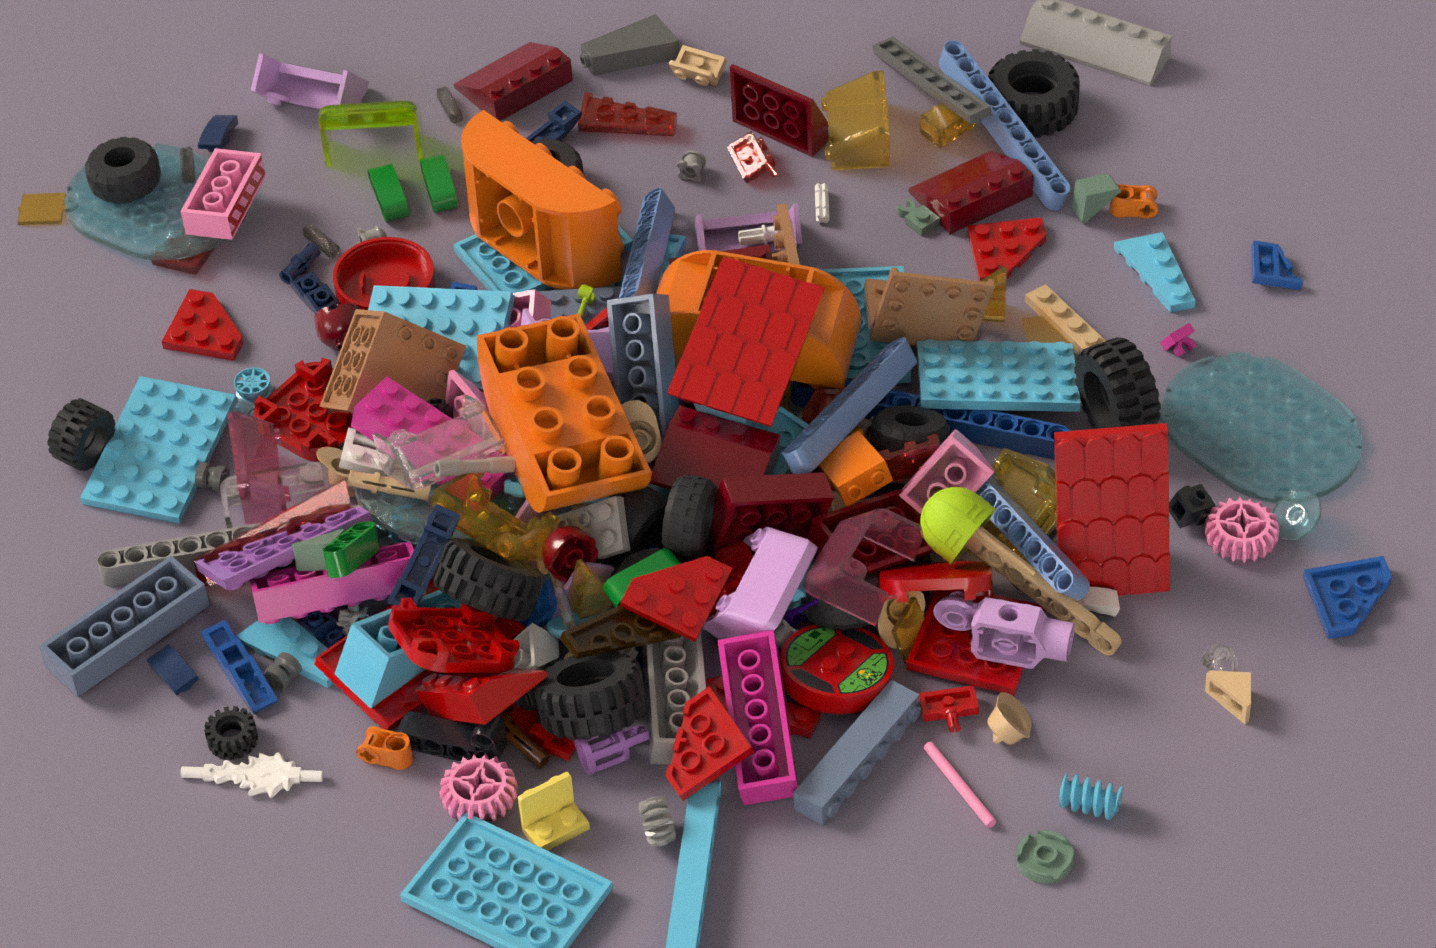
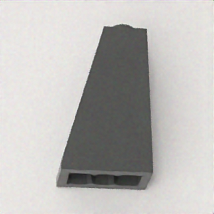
M654 14L581 44L582 54L580 55V61L583 67L588 68L593 75L668 62L677 59L680 52L679 40L661 19Z

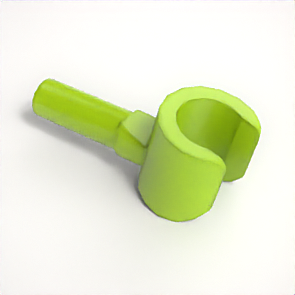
M585 284L580 286L577 297L582 299L578 311L581 318H583L588 304L595 301L594 289Z

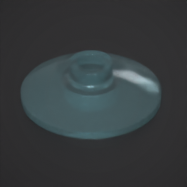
M1298 489L1287 493L1277 502L1272 512L1276 514L1277 522H1279V536L1285 540H1298L1307 536L1317 526L1322 510L1318 497L1311 491Z

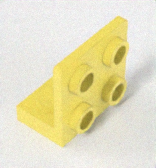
M569 772L554 776L549 781L535 788L528 789L518 796L522 832L530 843L549 851L590 830L588 820L574 802L572 777Z

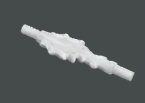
M280 752L274 756L259 753V758L248 756L249 765L243 762L240 765H234L230 761L225 760L222 766L204 764V767H181V778H203L205 782L215 780L216 784L233 780L234 784L241 783L239 787L242 789L251 788L248 792L249 796L268 793L270 798H273L282 789L289 791L292 784L323 782L324 773L323 771L302 770L301 767H296L295 761L286 762Z

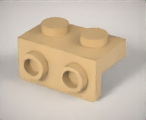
M682 45L676 61L670 60L669 62L674 76L683 80L687 78L693 79L703 86H708V84L717 86L727 64L725 57Z

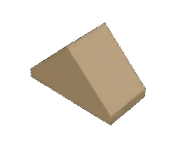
M1214 670L1207 672L1205 692L1242 723L1247 724L1251 709V672Z

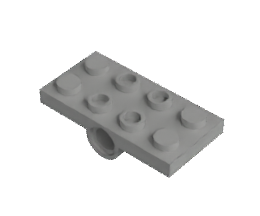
M614 496L533 523L537 565L540 572L544 575L552 576L542 561L543 543L551 532L565 525L578 526L595 539L596 548L598 549V557L595 562L597 564H603V559L630 551L624 499L620 496Z

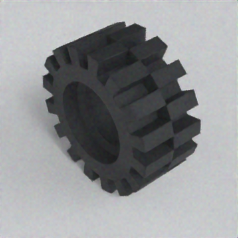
M228 706L223 707L224 712L221 713L219 709L214 711L216 717L210 715L208 717L209 722H205L204 731L210 751L212 750L213 755L217 756L219 754L220 759H225L226 755H228L229 760H234V755H238L240 759L244 757V751L249 754L252 752L251 747L255 748L257 745L258 733L253 715L250 712L247 713L245 708H242L239 712L238 706H233V710L230 711ZM230 729L242 730L239 734L232 737L221 736Z

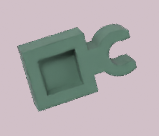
M910 198L906 199L907 208L899 204L896 205L897 215L905 218V224L920 236L925 235L940 225L939 216L924 205L917 208L915 202Z

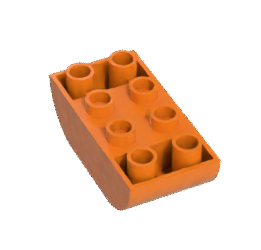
M485 110L476 114L467 123L461 136L470 224L476 236L538 281L561 290L579 289L583 284L592 288H600L621 280L620 256L624 253V244L618 230V216L621 214L622 208L617 196L611 190L606 188L600 190L587 181L577 167H567L553 158L545 145L541 143L534 145L520 135L517 128L511 122H501Z
M716 250L696 251L683 255L672 262L664 271L656 294L669 295L675 362L680 361L723 257L736 259L749 265L762 267L775 273L788 275L792 278L824 287L825 292L790 380L807 383L810 387L817 390H828L831 388L844 390L861 327V314L853 294L834 276L814 267Z
M579 313L477 335L479 370L489 412L507 455L513 456L515 459L516 467L514 472L525 498L536 512H545L640 490L649 485L652 472Z

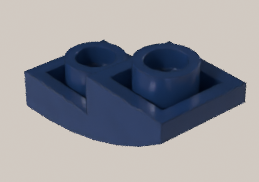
M237 115L213 116L201 134L198 149H208V152H213L215 148L222 149L230 142V131L238 125Z
M313 271L291 282L292 289L315 314L324 307L329 306V309L339 304V300L327 284L323 285Z
M319 610L310 613L308 617L298 623L326 648H330L346 636L343 635V629L338 627L337 621L333 616Z
M169 644L146 659L151 669L162 678L165 685L176 696L186 692L195 682L200 680L184 659Z

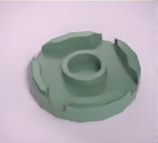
M1042 830L1038 831V834L1031 835L1030 833L1018 844L1016 851L1017 867L1026 878L1033 882L1043 884L1055 883L1066 878L1073 870L1075 861L1074 848L1071 847L1070 841L1065 836L1057 832Z

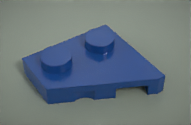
M1253 240L1251 246L1252 283L1301 290L1303 280L1301 277L1296 278L1292 272L1293 265L1284 256V252L1279 244Z

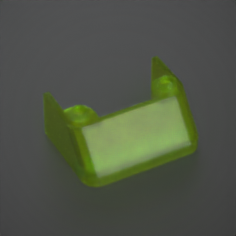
M413 100L330 104L319 110L318 123L326 167H331L332 137L330 130L413 125L418 162L420 159H423L424 134L420 107Z

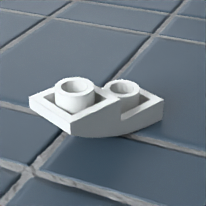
M1089 587L1087 595L1083 599L1076 600L1087 610L1099 614L1116 617L1120 610L1117 590Z

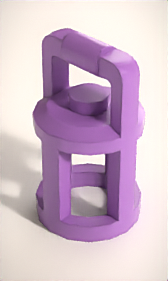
M639 725L624 731L621 729V731L616 733L611 732L609 737L592 744H588L587 741L599 736L586 740L577 738L574 740V744L582 767L588 775L629 760L630 747L647 741L651 737L649 730ZM614 753L618 755L598 764L595 762Z

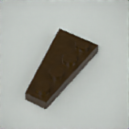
M619 605L563 631L560 639L576 659L677 639L682 636Z

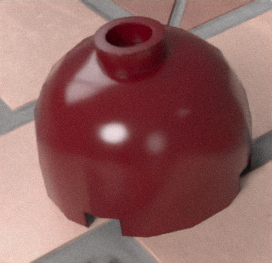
M337 304V309L329 310V306L319 310L314 316V322L320 341L324 345L340 351L355 310H362V308L353 304Z
M565 525L555 529L548 535L542 546V561L545 567L555 579L561 582L568 581L580 561L595 563L598 557L595 539L578 526Z

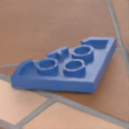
M1384 556L1303 570L1304 582L1327 639L1355 635L1388 589L1392 581V575Z

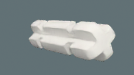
M826 183L815 185L816 221L819 224L822 222L828 223L829 195Z

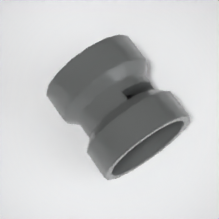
M201 462L196 470L195 485L197 488L207 489L210 487L214 491L224 492L229 484L230 470L227 466L218 465L213 467L211 463Z
M282 652L276 657L275 664L268 666L263 675L273 689L284 691L290 685V679L296 678L302 671V666L291 654Z

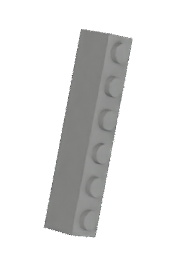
M1037 0L1030 9L1020 39L1021 45L1043 52L1045 50L1050 51L1055 56L1060 55L1064 59L1148 86L1152 85L1171 57V35L1061 0Z
M701 633L696 642L682 636L677 639L641 646L644 688L647 697V728L651 737L648 740L650 764H671L678 728L681 729L684 718L685 702L706 689Z

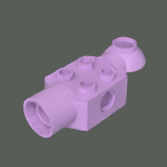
M960 591L952 592L949 596L941 599L934 607L935 618L945 627L958 631L972 629L971 651L977 659L1033 669L1043 658L1064 662L1069 660L1075 623L1050 619L1041 607L985 597L979 603H975L973 600H965L964 592Z

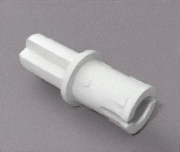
M761 225V228L739 231L738 240L742 246L757 243L767 245V242L774 241L773 235L778 233V231H774V226L765 227Z

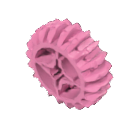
M1241 497L1237 501L1229 498L1226 503L1219 502L1217 507H1212L1210 515L1206 518L1205 535L1208 546L1213 548L1214 553H1221L1222 559L1231 557L1232 562L1236 559H1242L1243 563L1247 559L1256 562L1258 556L1265 558L1267 552L1273 551L1274 546L1278 542L1280 527L1276 514L1271 513L1270 507H1263L1262 501L1253 503L1252 498L1248 501H1243Z
M486 753L482 758H477L474 754L472 759L467 760L462 757L461 764L453 762L452 770H445V778H442L440 783V798L445 811H449L451 818L458 817V820H460L464 813L467 812L468 819H473L476 816L484 821L491 820L495 823L496 816L505 818L506 810H512L513 802L517 798L518 786L514 772L508 768L506 761L500 763L497 756L489 760Z

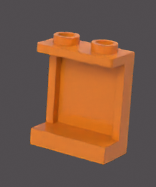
M859 431L843 439L817 466L818 472L825 473L827 480L839 492L846 506L854 504L893 481L885 460Z

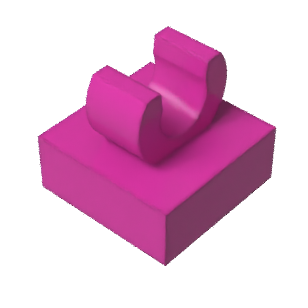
M1188 323L1169 334L1160 344L1165 351L1173 347L1176 356L1181 357L1185 354L1182 344L1189 351L1196 347L1195 342L1188 337L1195 330Z

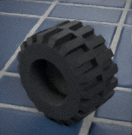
M82 398L71 400L70 403L64 405L63 409L57 413L55 420L51 424L47 441L49 453L52 454L53 458L77 470L88 471L90 468H94L106 444L114 436V416L109 411Z

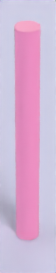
M933 742L926 743L924 746L926 753L986 827H993L997 822L993 815Z

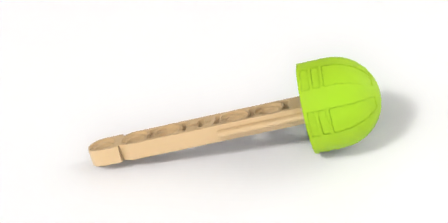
M961 487L942 489L929 498L921 512V530L927 544L938 555L942 556L944 560L953 565L968 548L1058 620L1075 623L1074 632L1080 637L1087 639L1088 643L1099 652L1107 656H1111L1116 652L1122 641L1112 628L1104 622L1101 624L1094 614L1076 600L1054 590L1033 566L984 529V526L996 510L988 501L986 502L975 492Z

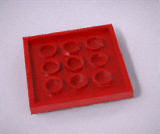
M964 589L935 590L906 662V670L974 685L996 692H1006L1015 696L1025 668L977 659L971 651L972 629L958 631L947 628L939 623L933 612L935 605L941 599L955 591L964 592ZM993 594L991 597H988L993 599H1002L1004 601L1015 602L1020 604H1029L1032 606L1041 607L1044 613L1046 614V609H1044L1039 604L1018 600L1006 596H1001L997 594ZM975 596L976 600H973V602L979 603L986 596Z

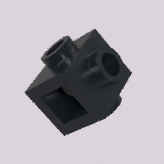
M1202 484L1193 487L1187 485L1178 490L1170 500L1169 513L1179 528L1192 524L1198 526L1206 522L1212 507H1215L1216 504Z

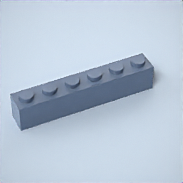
M890 680L793 792L794 810L822 826L829 817H834L841 803L854 794L859 782L862 779L868 778L877 761L885 758L889 747L894 741H899L906 727L918 719L921 713L920 694Z

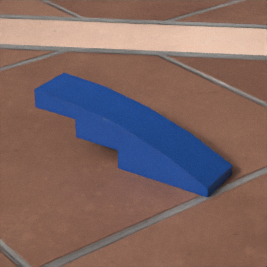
M226 620L201 631V637L218 665L253 714L278 702V698L252 655L248 654L240 638H236Z

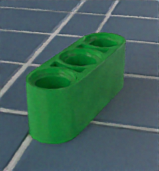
M444 154L420 159L421 171L433 212L437 213L458 208L455 188Z
M392 163L368 169L370 184L384 221L389 222L409 217L407 200Z
M365 521L351 526L323 548L328 577L340 578L347 576L380 551L374 522Z
M664 548L609 578L603 585V591L614 606L617 607L620 605L633 578L679 565L681 562L670 549Z

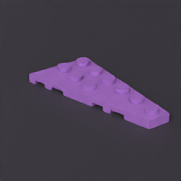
M358 506L328 516L325 519L326 523L311 524L310 522L301 525L302 530L300 532L288 535L287 531L248 543L243 546V551L241 552L225 551L219 553V559L206 563L205 559L195 561L200 573L226 590H235L242 587L244 582L252 578L266 576L269 570L275 567H284L291 564L294 559L292 544L339 529L346 531L357 523L373 522L369 511Z

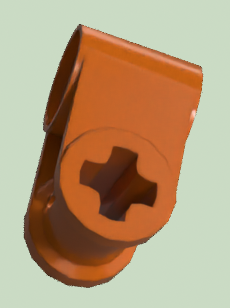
M1118 184L1121 192L1110 201L1109 211L1113 216L1148 219L1157 215L1158 205L1155 202L1157 190L1153 186Z
M371 726L366 730V738L363 744L359 745L356 750L358 758L365 763L391 767L396 770L406 769L414 761L410 740L406 734L385 730L377 726Z

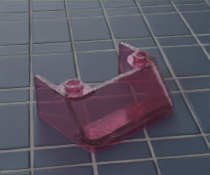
M240 411L227 412L237 485L246 525L288 518L286 502L291 501L289 486H283L279 465L280 456L277 444H282L280 429H274L273 423Z
M884 508L875 509L840 521L808 571L803 583L805 591L811 596L873 626L878 622L888 592L865 582L867 569L862 562L852 558L863 538H866L914 562L924 538L921 525Z

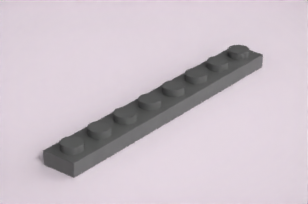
M893 36L872 45L875 55L968 123H979L984 118L992 115L991 106Z

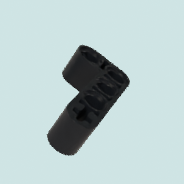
M406 712L396 732H402L409 737L412 751L460 762L462 757L470 760L475 754L477 758H482L485 753L489 760L496 756L499 760L507 744L505 723L498 715L485 725L476 724L474 726L417 712Z

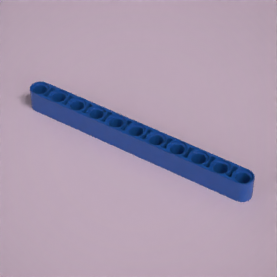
M791 381L793 403L796 406L805 408L818 390L810 387L807 383ZM846 381L844 389L851 383V381ZM836 388L823 390L831 401L843 391ZM890 390L864 418L870 420L879 411L881 412L883 409L892 406L912 405L921 407L920 396ZM932 409L944 416L950 425V434L956 429L972 443L1055 460L1054 432L1069 431L1066 426L992 410Z

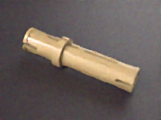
M351 469L347 486L372 490L371 493L377 494L378 491L428 501L431 484L380 476L379 472L370 474Z

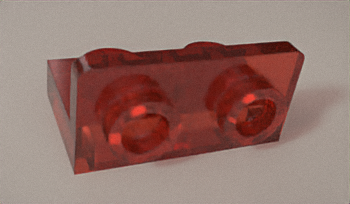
M752 131L727 147L746 183H749L767 170L773 177L778 175L774 168L777 165L776 161L769 152L766 153V150L769 149L762 137L757 139Z

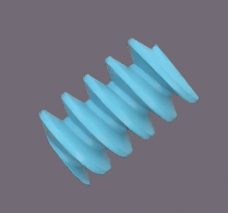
M1066 772L1060 788V807L1065 809L1071 803V810L1076 812L1082 805L1083 814H1089L1093 808L1095 817H1100L1105 812L1106 820H1111L1115 813L1117 814L1119 811L1124 786L1121 785L1117 792H1113V783L1110 782L1104 790L1099 779L1094 787H1092L1090 777H1087L1083 784L1079 783V774H1075L1073 779L1069 781L1068 772Z

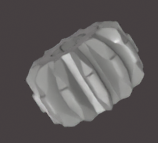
M654 796L641 801L638 808L648 844L654 847L667 845L669 842L675 841L676 832L667 799L663 796Z

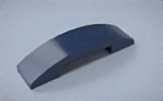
M564 101L548 113L549 121L526 137V139L530 142L541 139H556L561 142L577 124L582 116V112L567 101Z
M435 504L412 556L387 600L388 604L397 606L400 605L402 598L411 597L418 606L433 579V574L446 542L452 539L461 517L460 514Z

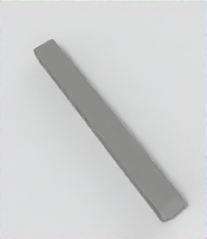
M381 501L107 550L99 554L96 562L102 582L108 586H117L133 582L169 556L174 557L190 572L198 571L195 561L205 559V562L208 563L219 559V553L225 551L241 552L243 551V546L248 543L287 531L288 535L300 532L302 530L301 525L310 522L311 524L326 523L325 519L328 516L358 506L370 512L376 526L378 538L384 537L389 534L390 509L386 503Z

